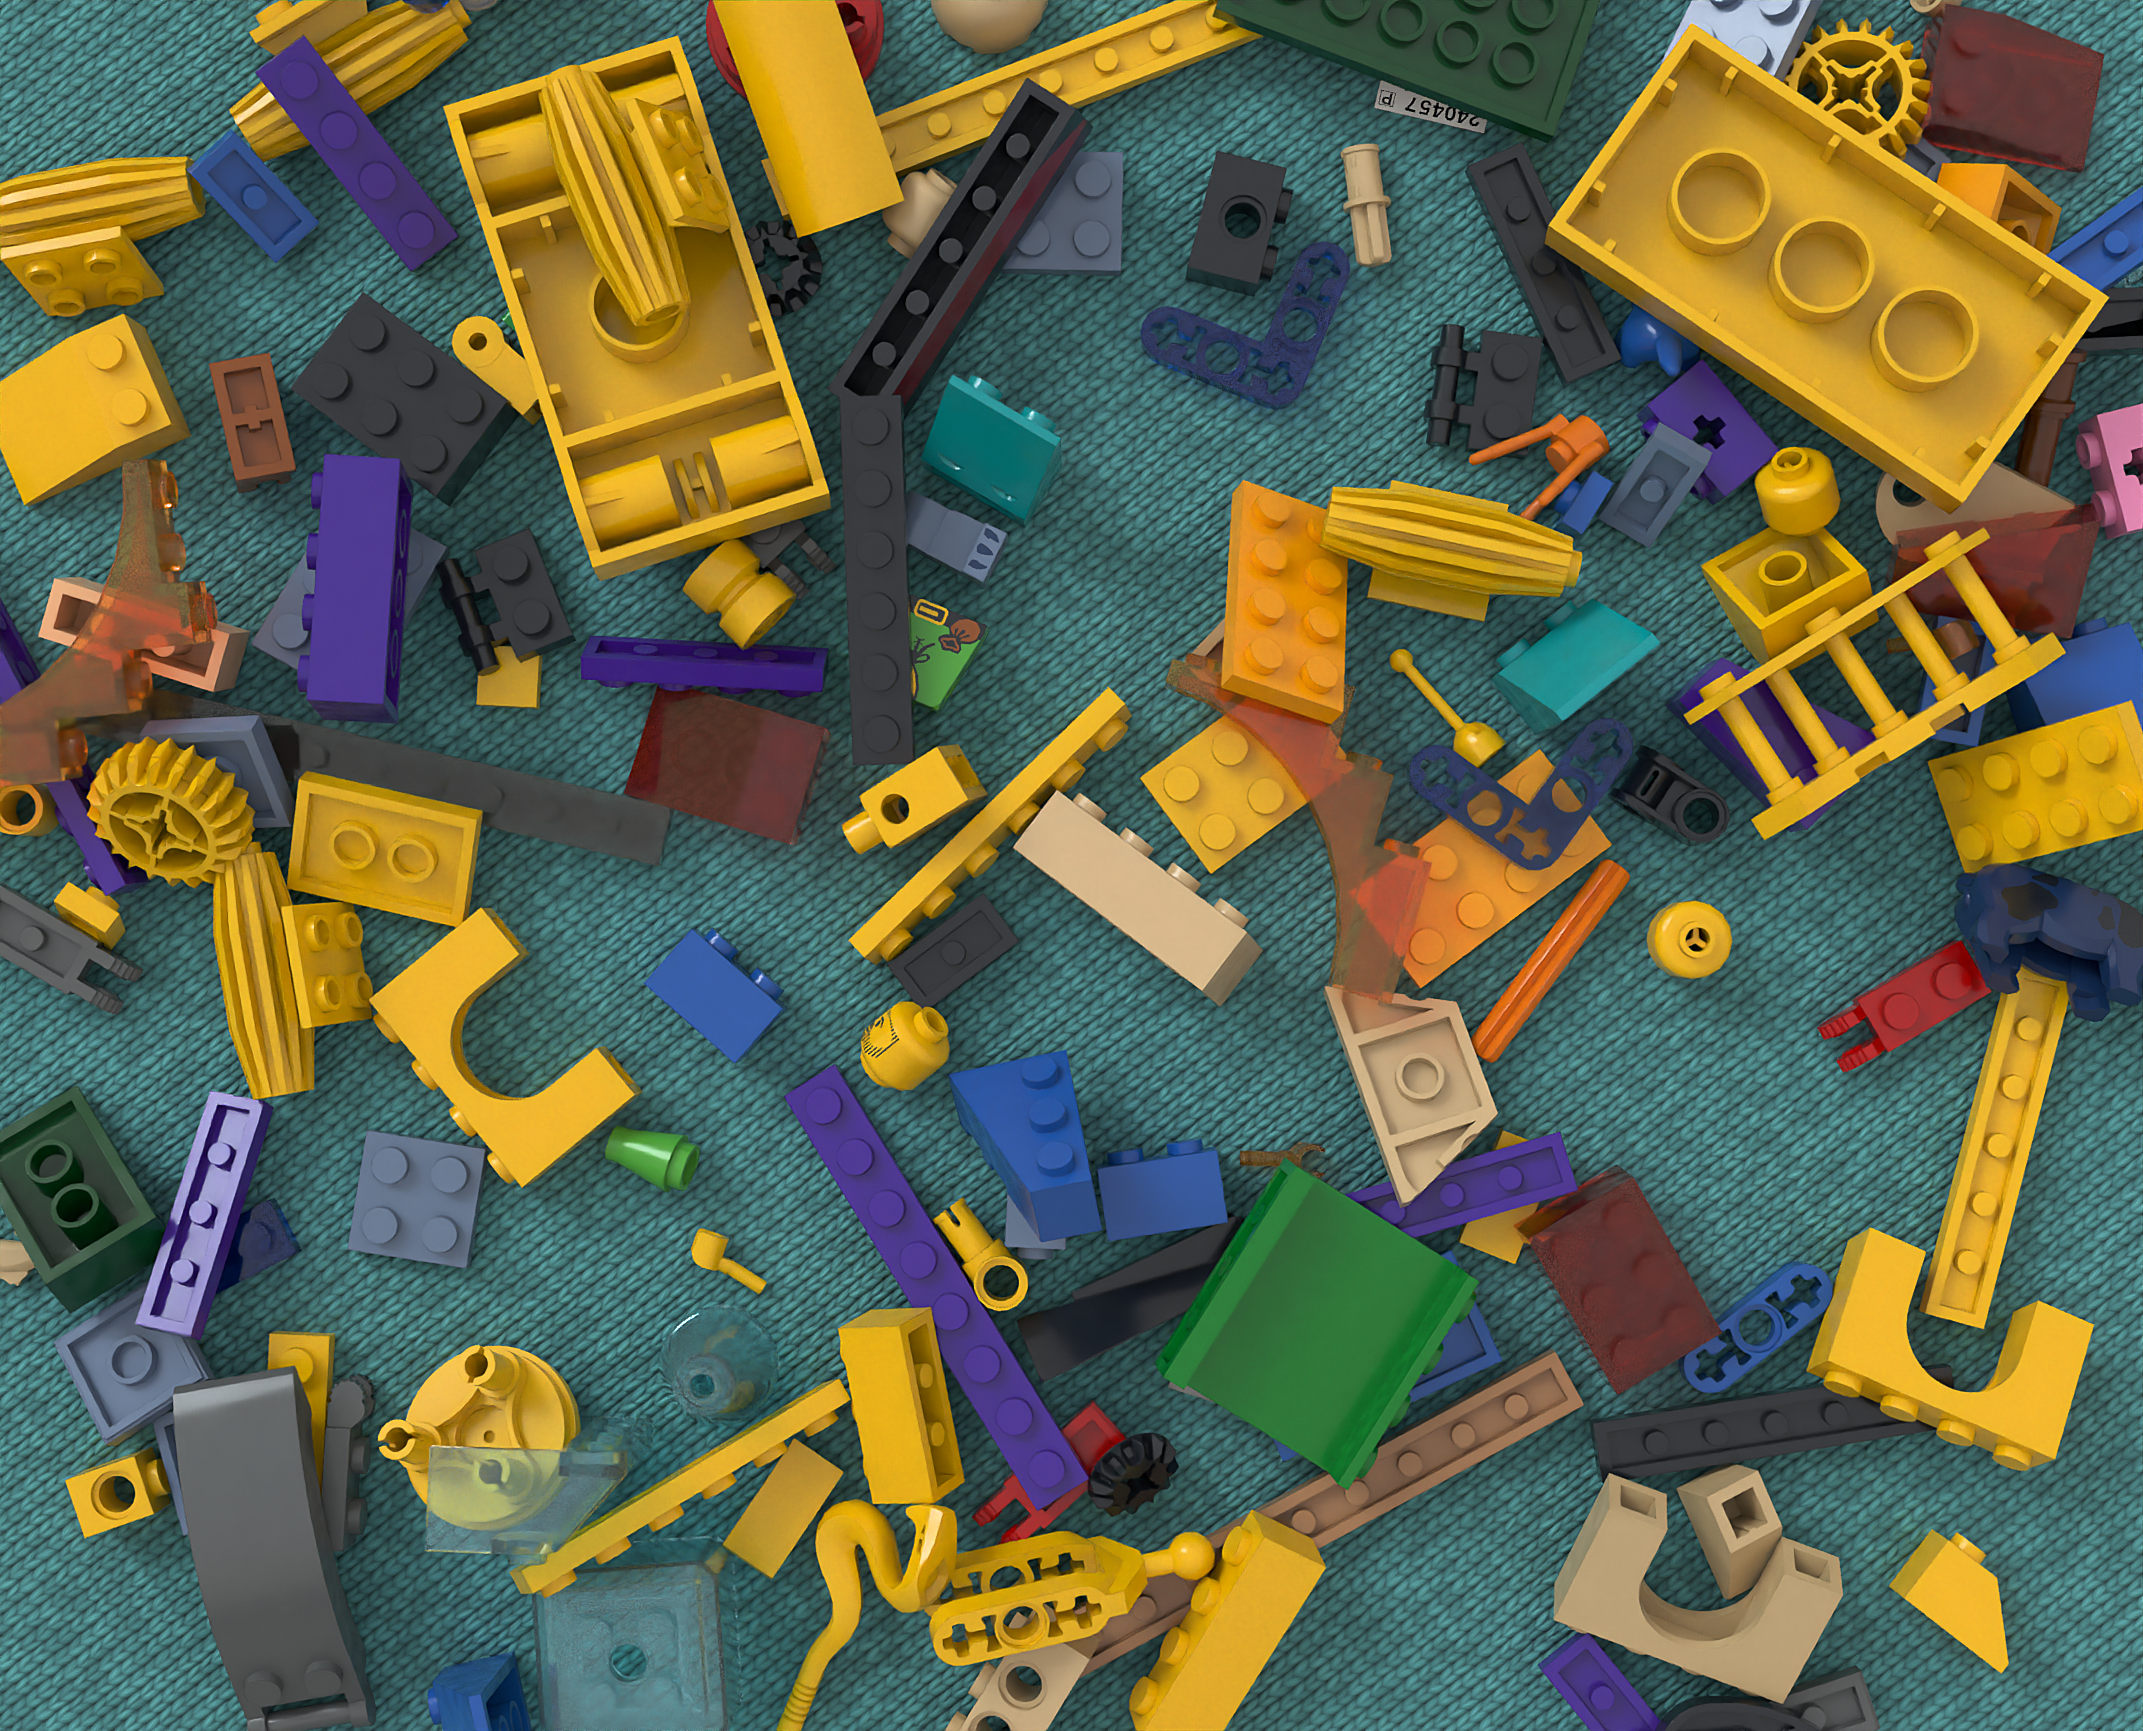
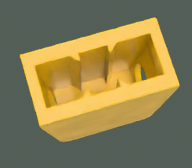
M958 744L938 746L861 794L859 798L865 810L843 823L842 829L851 846L860 855L883 841L891 849L911 842L988 796V793ZM902 797L906 799L909 805V815L906 818L899 810V801Z

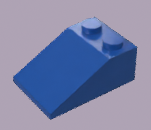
M515 1651L444 1667L432 1681L433 1688L428 1690L429 1712L435 1725L442 1724L443 1731H532Z

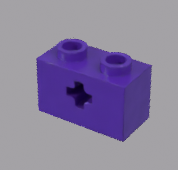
M1703 359L1636 415L1643 423L1640 427V432L1646 441L1659 422L1693 442L1692 438L1698 431L1705 427L1711 430L1713 436L1702 447L1713 453L1706 468L1689 492L1698 500H1703L1706 497L1712 505L1725 498L1780 451Z

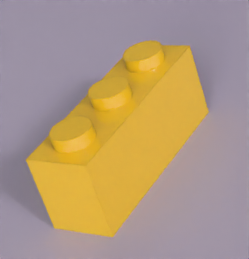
M931 1307L869 1310L838 1328L840 1337V1355L846 1367L852 1397V1415L857 1422L864 1457L863 1471L869 1482L873 1504H934L963 1484L965 1479Z

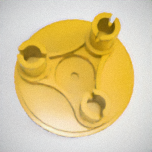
M475 1345L467 1348L463 1353L453 1357L439 1367L417 1392L408 1411L406 1421L400 1419L386 1423L378 1435V1441L389 1443V1446L379 1447L380 1452L386 1458L398 1460L407 1469L415 1491L422 1501L437 1515L456 1525L471 1529L499 1530L519 1525L533 1518L549 1506L559 1495L576 1464L580 1447L581 1425L578 1407L572 1391L564 1378L549 1363L534 1354L518 1348Z

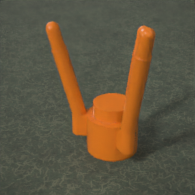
M1558 414L1544 426L1470 455L1469 462L1472 465H1478L1550 438L1551 445L1546 448L1545 453L1549 463L1559 475L1519 515L1532 521L1578 475L1609 453L1610 446L1604 432L1591 418L1580 415L1569 423L1562 414Z

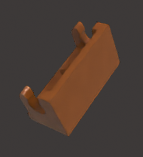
M270 353L209 363L239 494L255 491L261 482L277 480L278 484H285L291 481V473L297 471Z

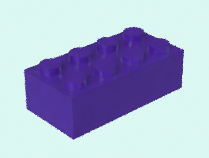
M324 454L323 473L314 472L312 476L311 506L312 509L320 510L319 533H309L307 540L308 570H315L314 594H305L303 599L302 627L304 631H311L310 655H300L297 683L298 691L307 693L306 700L324 720L398 724L414 487L401 459Z

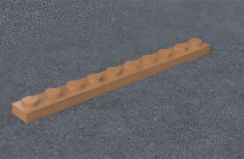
M1550 1349L1378 1442L1376 1445L1378 1447V1455L1372 1468L1363 1478H1355L1348 1490L1338 1485L1331 1475L1324 1471L1254 1509V1511L1312 1538L1317 1549L1584 1406L1558 1355L1553 1349ZM1249 1513L1205 1536L1214 1547L1215 1559L1214 1566L1207 1576L1204 1577L1211 1576L1222 1558V1549L1227 1536L1235 1527L1242 1526ZM1175 1573L1147 1579V1586L1127 1614L1110 1617L1107 1624L1098 1633L1094 1634L1101 1641L1079 1678L1181 1624L1191 1608L1193 1592L1204 1577L1198 1580H1184ZM1088 1600L1073 1608L1075 1614L1086 1612Z

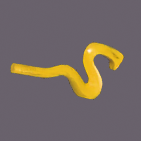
M860 1499L846 1500L831 1506L824 1513L817 1526L815 1544L818 1562L832 1600V1617L828 1626L820 1633L807 1652L776 1728L777 1731L802 1730L831 1658L850 1640L861 1620L864 1600L858 1546L861 1545L864 1550L873 1579L881 1595L896 1610L902 1613L922 1611L939 1598L949 1584L955 1570L957 1558V1521L955 1512L952 1509L933 1504L912 1505L906 1508V1515L915 1524L916 1534L905 1575L902 1572L895 1532L887 1517L873 1504Z

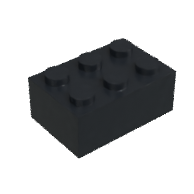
M362 292L290 388L381 457L401 459L409 478L449 507L519 416L518 411L511 406L512 403L364 292Z

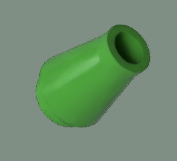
M617 1125L612 1131L605 1151V1158L607 1160L622 1165L664 1192H669L672 1188L682 1192L685 1191L693 1179L700 1156L699 1146L689 1143L687 1135L629 1129Z

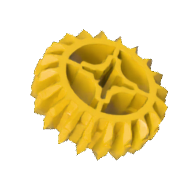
M1841 18L1836 23L1835 34L1830 36L1817 24L1815 29L1812 30V45L1805 41L1802 42L1783 83L1796 92L1801 93L1804 86L1811 80L1817 86L1816 95L1821 99V102L1818 104L1819 107L1903 161L1907 153L1905 144L1916 145L1919 143L1923 132L1919 124H1925V122L1929 121L1931 106L1925 101L1931 98L1932 83L1922 79L1927 68L1924 59L1910 60L1914 48L1910 40L1892 46L1894 31L1891 26L1884 29L1879 36L1872 35L1871 23L1867 18L1859 25V32H1848V25ZM1841 65H1858L1861 67L1850 69ZM1886 82L1893 88L1898 101V109L1888 122L1880 115L1881 106L1875 101L1880 95L1881 87ZM1839 97L1844 101L1841 104L1837 103ZM1854 98L1859 99L1858 104L1853 101Z
M148 736L138 744L128 741L122 748L114 752L110 758L104 760L96 772L97 776L91 783L90 792L86 797L90 802L87 816L92 821L98 823L97 831L94 835L111 842V853L123 855L128 860L127 869L138 866L147 872L149 880L157 875L162 876L172 887L182 880L192 888H197L203 881L214 884L215 872L226 874L225 860H236L241 853L244 854L252 841V834L255 830L252 824L256 811L246 803L249 792L234 786L235 773L220 771L216 767V757L206 760L198 756L194 745L186 750L179 749L171 738H168L162 744H158Z

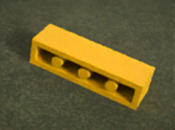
M1254 1510L1250 1511L1241 1527L1237 1526L1229 1533L1223 1545L1222 1558L1211 1576L1204 1577L1198 1583L1193 1592L1191 1608L1179 1627L1175 1626L1169 1630L1161 1645L1160 1658L1148 1677H1141L1132 1690L1128 1708L1136 1731H1224L1326 1569L1312 1538Z

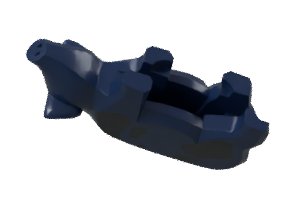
M1989 864L1984 866L1977 874L1964 873L1957 880L1956 889L1962 895L1954 907L1955 920L1962 935L1975 953V962L1986 987L2005 994L2017 993L2020 988L2016 974L2022 966L2038 976L2066 982L2067 995L2075 1017L2092 1022L2103 1021L2110 1012L2109 1000L2131 1007L2132 1004L2138 1005L2143 999V916L2128 903L2106 893L2075 883L2070 879L2056 877L2017 864Z

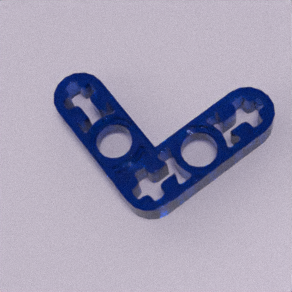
M1322 241L1313 243L1305 248L1298 258L1264 343L1179 308L1165 306L1149 313L1143 321L1140 333L1142 350L1149 359L1157 364L1252 403L1273 410L1287 408L1296 402L1306 383L1349 278V259L1343 249L1334 243ZM1322 257L1333 261L1331 271L1339 275L1337 280L1327 278L1319 293L1317 300L1328 301L1329 306L1327 309L1311 298L1293 296L1295 289L1300 290L1304 295L1307 294L1314 272L1306 268V265L1308 263L1317 265ZM1297 310L1306 311L1311 314L1317 326L1315 335L1304 342L1290 339L1283 329V320L1286 315ZM1167 321L1177 324L1176 335L1189 342H1193L1194 331L1206 334L1198 344L1195 363L1192 364L1183 360L1187 356L1189 348L1178 343H1171L1167 351L1159 349L1157 347L1158 337L1150 332L1152 328L1163 329ZM1215 343H1228L1238 352L1239 364L1232 372L1218 374L1207 366L1205 353ZM1250 353L1261 357L1256 363L1255 369L1267 374H1273L1277 366L1288 370L1286 380L1294 384L1292 390L1282 388L1278 396L1271 395L1267 392L1268 381L1253 374L1250 379V386L1239 383L1247 370Z
M1600 718L1586 724L1574 737L1528 803H1525L1455 751L1445 746L1432 745L1418 751L1411 758L1407 766V781L1412 791L1418 797L1511 864L1525 871H1539L1550 867L1560 857L1627 764L1633 752V739L1627 727L1622 722L1613 718ZM1610 731L1616 736L1612 746L1618 751L1616 758L1611 756L1601 758L1591 770V772L1602 775V779L1597 785L1595 780L1586 771L1570 766L1569 763L1574 756L1580 764L1586 763L1596 747L1589 740L1591 734L1601 736ZM1439 758L1444 759L1448 763L1444 770L1445 775L1457 784L1462 782L1464 773L1474 780L1472 784L1460 793L1455 808L1445 802V799L1454 793L1452 790L1441 783L1433 785L1430 789L1422 783L1426 776L1424 770L1420 768L1423 760L1433 763ZM1561 778H1573L1583 786L1585 800L1577 811L1565 812L1554 804L1552 789ZM1488 791L1499 800L1501 813L1492 825H1478L1469 817L1467 805L1470 797L1476 792ZM1514 809L1523 815L1520 820L1514 823L1515 826L1528 834L1534 833L1538 829L1545 833L1542 844L1548 851L1544 857L1534 854L1528 859L1524 858L1521 855L1525 846L1524 843L1511 833L1506 834L1504 843L1495 838V834L1500 832L1509 823Z

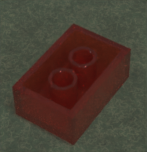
M1617 1164L1579 1186L1578 1191L1565 1194L1513 1225L1599 1376L1617 1395L1722 1333L1634 1177Z

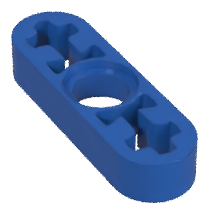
M1794 1261L1782 1266L1684 1344L1678 1357V1367L1682 1377L1694 1388L1705 1393H1717L1728 1388L1827 1309L1833 1295L1832 1284L1827 1274L1819 1267L1803 1261ZM1795 1276L1806 1281L1813 1278L1815 1283L1809 1290L1814 1298L1809 1303L1795 1299L1782 1308L1785 1312L1792 1315V1318L1786 1323L1781 1313L1765 1301L1770 1294H1773L1774 1299L1781 1303L1792 1295L1795 1289L1791 1280ZM1762 1310L1770 1319V1333L1760 1343H1747L1742 1339L1739 1332L1740 1320L1749 1311ZM1723 1331H1726L1733 1345L1745 1352V1355L1739 1360L1730 1351L1720 1357L1716 1362L1720 1372L1713 1378L1705 1373L1697 1376L1694 1373L1700 1366V1362L1696 1357L1700 1351L1705 1350L1709 1354L1714 1355L1727 1346L1725 1342L1718 1339V1336Z

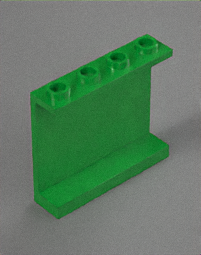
M1284 1157L1154 1364L1165 1379L1183 1390L1186 1386H1189L1326 1470L1338 1485L1348 1490L1355 1478H1363L1372 1468L1378 1455V1447L1376 1445L1388 1426H1396L1405 1416L1411 1402V1396L1408 1394L1420 1375H1428L1439 1362L1444 1349V1345L1441 1342L1453 1323H1461L1470 1313L1476 1300L1474 1290L1479 1281L1453 1262Z

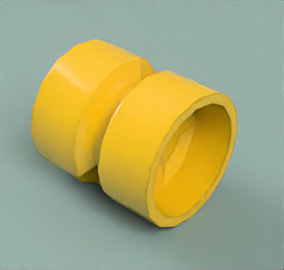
M740 538L725 541L715 549L692 573L682 590L706 615L720 612L719 626L744 651L758 642L778 623L795 602L797 594L779 576L770 573L760 575L758 573L761 563L760 558Z

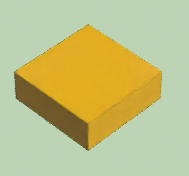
M498 646L494 648L501 668L489 675H478L476 705L540 709L543 655L520 663L511 646Z

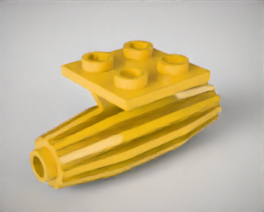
M280 0L255 16L260 26L249 33L256 44L273 55H277L304 34L367 116L414 88L464 45L468 38L462 29L471 25L472 22L459 0H399L370 12L367 10L366 0H302L294 6L288 0ZM260 82L229 109L242 134L262 162L310 145V142L263 82Z
M569 65L553 71L545 78L548 86L541 89L542 92L538 95L556 172L591 256L635 326H648L673 317L687 309L688 305L692 303L674 227H700L719 233L731 228L723 210L728 207L726 194L717 178L711 173L708 174L699 153L704 150L701 134L689 117H684L683 114L638 98H633L624 103L634 126L632 131L596 72L582 71L579 65Z
M190 157L111 158L22 175L0 183V260H2L48 317L55 315L71 317L83 313L86 309L113 304L129 306L141 302L144 298L164 295L163 283L133 242L204 217L206 213L204 188L187 171L194 161Z
M1391 480L1389 489L1332 487L1320 540V547L1372 567L1366 598L1478 622L1485 621L1490 594L1560 597L1564 586L1575 587L1582 562V552L1573 550L1572 537L1507 512L1508 504Z
M251 842L245 853H241L236 860H225L226 874L215 872V882L213 884V937L229 1032L252 1098L256 1100L313 1090L314 1027L372 1019L369 999L373 997V987L364 969L361 951L363 928L359 917L355 914L354 904L349 902L293 905L275 852L262 853L261 842Z

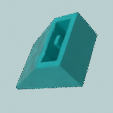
M952 375L945 389L921 456L923 468L1026 528L1062 467L1061 438L1054 433L1057 426L1050 419L1031 408L1024 407L1021 414L1005 406L1000 401L1003 396L1002 392L976 376L971 375L966 383Z

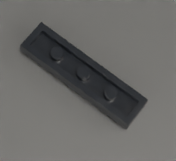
M1523 142L1469 165L1465 174L1540 338H1543V344L1563 388L1617 364L1622 358L1580 267L1544 243L1548 225L1556 214Z

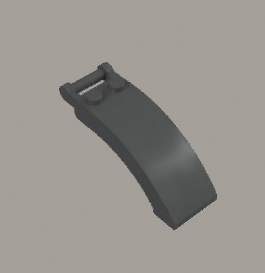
M290 1366L176 1386L173 1392L175 1441L182 1499L193 1560L209 1623L221 1659L247 1719V1731H308L351 1723L354 1728L374 1725L376 1721V1704L365 1674L366 1651L348 1605L332 1551L316 1470L311 1429L312 1411L296 1367ZM343 1693L346 1699L279 1711H273L271 1708L274 1705Z

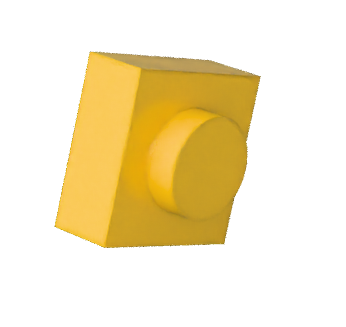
M68 882L54 899L60 917L100 940L110 950L113 949L126 932L121 916L117 912L120 908L119 904L110 896H105L103 891L93 886H89L86 892Z

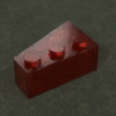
M2094 503L2074 505V509L2039 514H2034V511L2014 514V517L1982 522L1970 520L1896 531L1883 590L1927 563L1929 559L1923 550L1956 530L1963 540L1984 527L1991 538L1964 555L2013 629L2043 634L2053 632L2055 636L2071 638L2101 520ZM1940 569L1905 591L1917 612L1977 622L1943 569Z

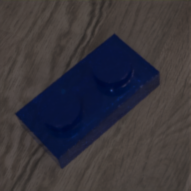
M276 1198L269 1199L240 1214L215 1295L302 1251Z

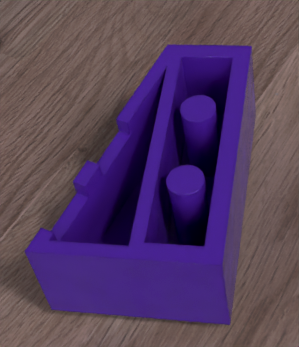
M1721 657L1706 664L1665 706L1766 808H1769L1772 805L1766 795L1770 793V790L1719 711L1716 709L1691 725L1684 717L1685 713L1704 702L1698 691L1729 671L1736 681L1751 673ZM1765 680L1738 695L1791 778L1793 779L1798 776L1803 785L1819 776L1812 766L1817 763V760ZM1809 702L1837 747L1845 746L1850 755L1876 740L1874 734ZM1847 790L1811 814L1788 826L1787 829L1790 832L1808 830Z

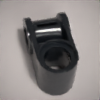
M1640 745L1635 752L1638 760L1620 788H1612L1608 794L1611 801L1631 815L1654 825L1678 842L1688 846H1699L1717 839L1726 830L1729 823V808L1726 801L1717 792L1688 775L1680 766L1666 756L1644 745ZM1653 775V779L1651 780V782L1649 783V785L1647 786V788L1641 796V790L1643 789L1644 785L1646 784L1650 776ZM1689 802L1704 804L1712 815L1710 828L1704 834L1691 831L1684 822L1683 812Z

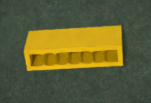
M713 0L797 237L822 231L905 201L835 0Z

